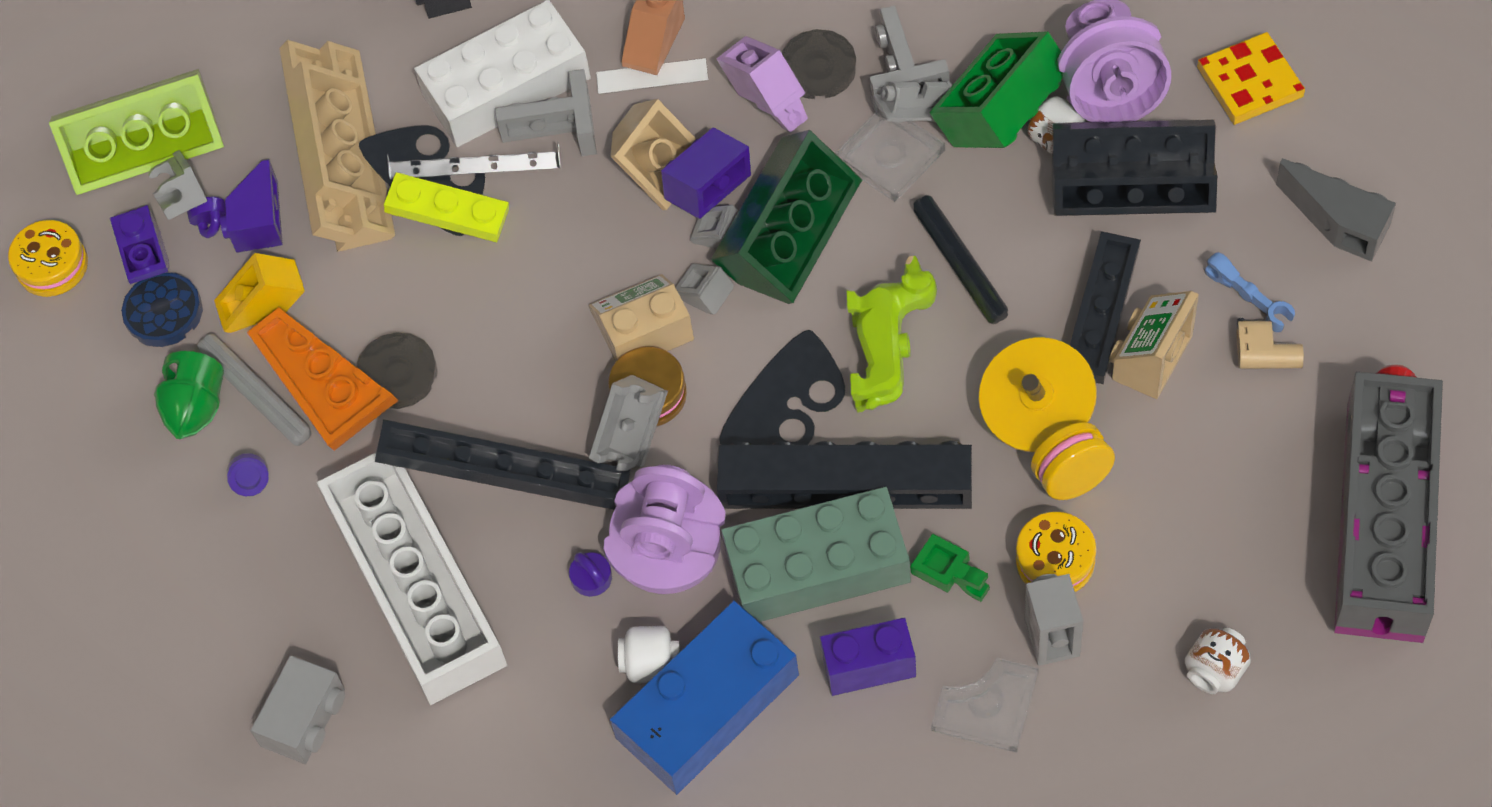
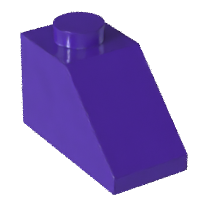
M263 160L225 199L226 215L220 216L224 239L230 238L236 253L283 245L278 180L270 161Z

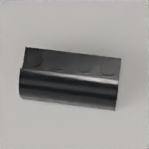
M1214 119L1053 123L1052 191L1054 216L1216 213L1218 175L1214 163L1216 134Z

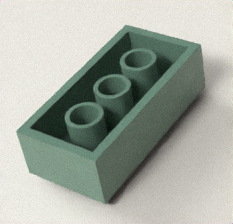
M887 487L721 529L740 606L758 622L911 583L910 560Z

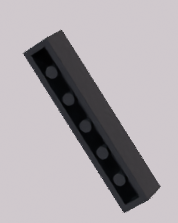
M743 441L734 442L730 445H719L717 494L724 509H802L887 487L894 509H972V445H962L956 441H945L939 445H920L913 441H904L897 445H878L871 441H862L855 445H836L828 441L817 442L813 445H794L786 441L775 442L772 445H752Z

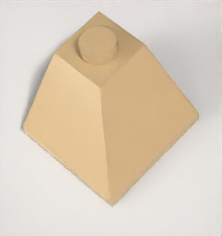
M659 99L634 104L612 132L611 158L662 210H667L672 203L664 199L661 170L665 168L668 162L674 160L689 148L696 138Z

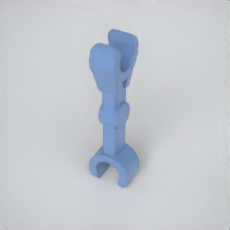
M1216 252L1208 259V266L1205 269L1207 276L1229 288L1233 287L1245 301L1253 303L1266 314V321H1272V330L1274 332H1281L1284 328L1283 322L1278 320L1274 316L1275 314H1282L1289 321L1294 319L1295 310L1292 305L1284 301L1273 303L1259 292L1256 285L1240 277V273L1224 254Z

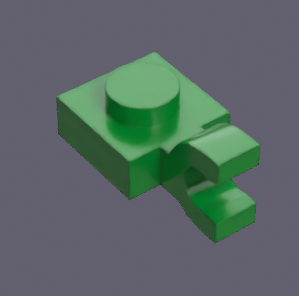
M933 533L910 566L912 575L947 593L955 583L966 594L982 602L990 590V585L985 583L988 579V573L967 565L970 561L969 552Z

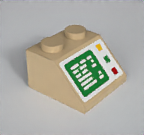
M662 274L589 304V309L615 362L622 355L636 348L656 347L669 351L694 340L690 315L674 284Z
M1193 291L1152 295L1143 309L1137 307L1128 323L1127 330L1130 332L1125 341L1119 339L1111 352L1109 362L1114 364L1112 380L1154 399H1158L1193 336L1199 294Z

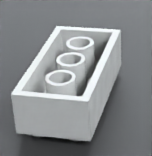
M546 0L414 68L423 97L456 147L498 127L495 108L507 107L515 103L526 104L546 101L547 99L554 98L571 89L569 71L584 69L586 80L591 79L585 50L550 0Z

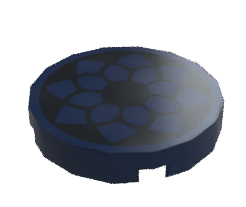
M162 273L134 284L124 298L121 312L123 323L127 330L139 342L146 346L165 347L179 343L186 338L185 334L192 328L195 330L200 323L203 307L201 297L189 279L177 273Z

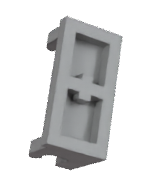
M180 150L172 153L174 157L154 166L148 173L150 178L158 177L161 173H168L171 176L170 179L161 183L153 193L168 220L207 202L190 165Z
M634 375L612 383L589 459L597 463L615 460L618 462L616 468L618 471H627L635 466H644L668 391Z

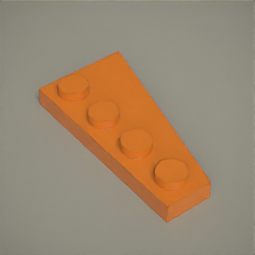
M279 307L247 332L324 441L334 451L399 401L392 393L381 387L359 368H356Z

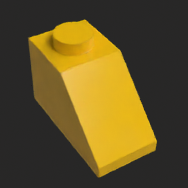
M254 253L216 297L214 302L223 331L232 333L258 324L278 307L286 313L305 290L294 259Z

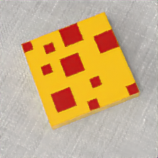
M1268 32L1198 59V70L1233 125L1304 97V86Z

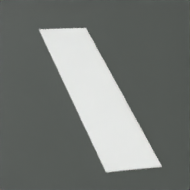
M706 58L664 63L658 75L631 68L596 72L598 94L708 80Z

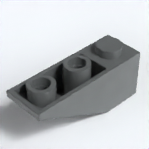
M1282 158L1276 182L1281 191L1334 247L1372 262L1391 225L1396 203L1379 193L1367 192L1350 185L1341 178L1329 177L1312 170L1303 163H1294Z

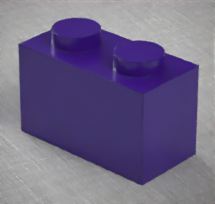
M714 127L711 128L701 138L696 139L677 158L668 162L665 168L661 170L664 199L701 219L751 176L749 146Z
M905 617L820 636L822 658L832 696L916 677V656Z

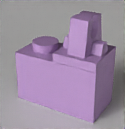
M745 36L716 58L737 94L754 102L758 109L771 114L784 130L792 132L808 119L800 97L805 92L779 49Z

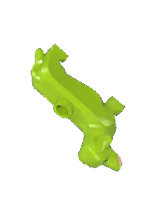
M909 256L904 265V275L901 276L902 282L876 285L867 295L862 297L857 295L855 291L847 290L848 313H852L853 327H857V334L868 363L866 378H861L859 373L850 374L851 395L853 401L855 400L858 413L866 409L872 411L878 406L895 402L903 392V358L911 357L908 333H902L901 331L902 320L910 311L915 309L924 310L931 307L937 295V285L934 276L929 271H922L916 256Z

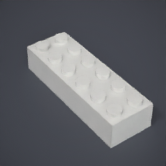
M376 453L316 483L429 704L432 705L508 665L493 631L406 469L375 462Z

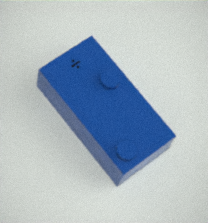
M733 601L610 719L615 738L670 790L678 795L799 676L797 656L738 603Z

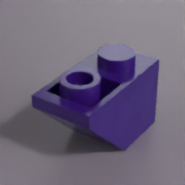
M148 205L110 218L126 276L130 284L168 272V255L161 232Z

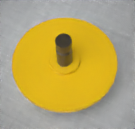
M1045 337L1020 340L1004 348L989 363L983 374L979 389L980 409L989 429L1003 443L1026 452H1035L1044 440L1063 427L1080 422L1088 423L1094 412L1097 398L1095 378L1084 357L1070 345Z

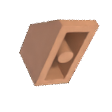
M636 0L631 11L621 61L623 67L658 75L685 20L683 0Z

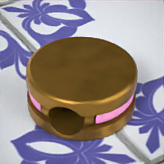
M640 347L625 353L615 362L609 374V391L611 390L612 383L634 375L668 391L657 426L668 423L680 413L686 401L687 389L683 369L679 361L671 353L656 347Z

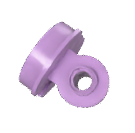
M1119 0L1090 1L1081 5L1070 14L1065 25L1069 41L1058 57L1059 71L1063 72L1064 84L1069 94L1067 99L1077 113L1089 122L1137 121L1152 112L1163 101L1171 84V67L1159 42L1161 34L1157 26L1147 20L1132 17L1129 7Z
M663 464L641 468L636 471L633 481L620 489L614 500L617 507L610 521V536L604 539L605 555L611 566L620 576L642 590L657 594H673L688 590L703 581L712 572L718 560L721 547L720 526L725 524L724 507L710 488L691 476L684 469Z

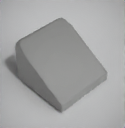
M733 205L713 207L701 219L698 218L690 241L693 244L717 249L736 217L738 210Z
M692 264L676 286V289L683 302L706 313L716 314L733 290L734 285L721 267Z

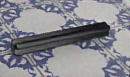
M925 195L917 199L913 203L914 213L988 322L997 324L1006 319L1008 307L933 197Z

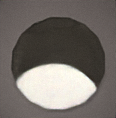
M815 29L802 32L792 38L782 50L783 57L805 92L802 96L804 98L815 99V96L824 95L825 98L834 97L846 90L855 78L857 59L854 48L844 36L833 31Z
M395 332L380 336L366 346L359 356L356 368H359L399 400L389 409L413 406L424 399L431 391V385L438 374L433 350L423 339L410 333Z

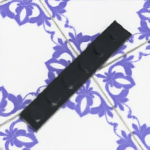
M383 419L375 462L612 510H615L617 507L614 500L618 491L629 483L630 469L618 471L616 470L617 466Z

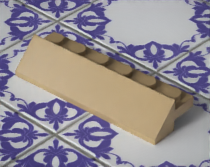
M286 40L279 50L312 235L335 241L337 252L391 240L395 236L392 215L384 212V203L388 195L385 181L371 167L359 149V142L361 140L376 135L360 51L327 41L320 49Z

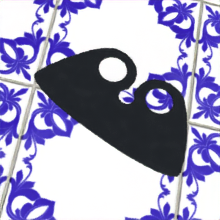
M429 125L390 130L370 136L359 142V149L364 158L390 187L393 179H389L387 153H389L390 162L417 159L433 161V159H444L450 148V143L445 133L437 127ZM427 134L436 136L441 143L440 150L433 155L420 153L416 147L419 137ZM451 159L450 163H460L459 159ZM420 161L411 162V166L420 165ZM415 167L413 173L418 174L419 169ZM475 173L474 181L468 186L454 184L450 175L416 177L483 195L485 186V173ZM441 228L455 236L464 235L463 233Z
M806 330L794 337L761 371L743 394L724 424L719 438L721 445H730L738 441L748 442L752 445H772L775 442L786 441L780 436L779 428L784 421L789 419L800 420L805 426L804 436L800 440L790 443L794 445H808L811 442L815 431L812 418L800 409H790L787 405L788 400L797 397L806 408L816 412H827L841 403L845 396L846 388L842 374L831 353L813 331ZM818 381L830 382L835 388V395L827 403H817L809 395L811 386Z

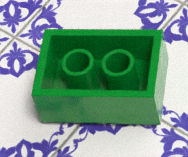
M1048 31L996 34L929 113L953 147L1005 148L1016 140L1017 133L1024 124L1038 113L1039 106L1048 95L1061 85L1063 72L1059 71L1058 57L1061 50Z

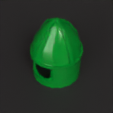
M177 351L165 357L162 367L165 381L156 386L154 396L156 408L164 426L176 439L180 440L195 436L212 422L219 409V394L224 369L216 359L206 354L194 351ZM172 363L178 365L176 373L169 367Z

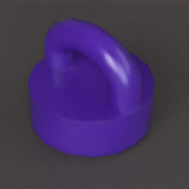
M206 197L207 202L187 211L190 224L198 226L202 237L211 238L215 236L220 228V216L226 215L225 201L219 197Z
M251 453L241 454L229 463L227 482L236 494L245 497L254 496L261 493L266 487L269 480L268 467L265 461L258 455Z
M578 552L575 554L574 561L569 568V578L573 588L579 594L588 597L598 596L609 588L612 581V570L607 559L601 554Z

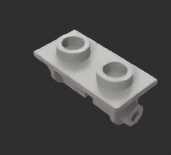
M950 81L925 82L921 94H918L921 87L918 82H890L888 86L882 87L881 94H874L873 99L886 121L935 122L929 112L951 88L952 84Z

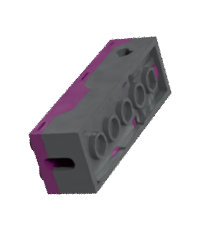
M1387 365L1377 373L1355 372L1350 391L1346 416L1334 633L1423 643L1434 615L1443 380L1417 378L1408 367L1403 365Z

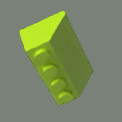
M199 69L54 115L49 121L76 195L149 172L154 166L174 157L172 153L180 150L185 159H189L224 147Z

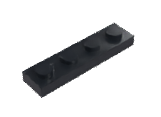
M1103 231L1100 234L1070 346L1076 349L1089 364L1095 382L1104 385L1109 358L1116 340L1141 244V239Z

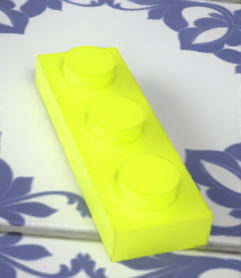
M397 172L384 203L385 213L496 243L499 240L509 211V202Z

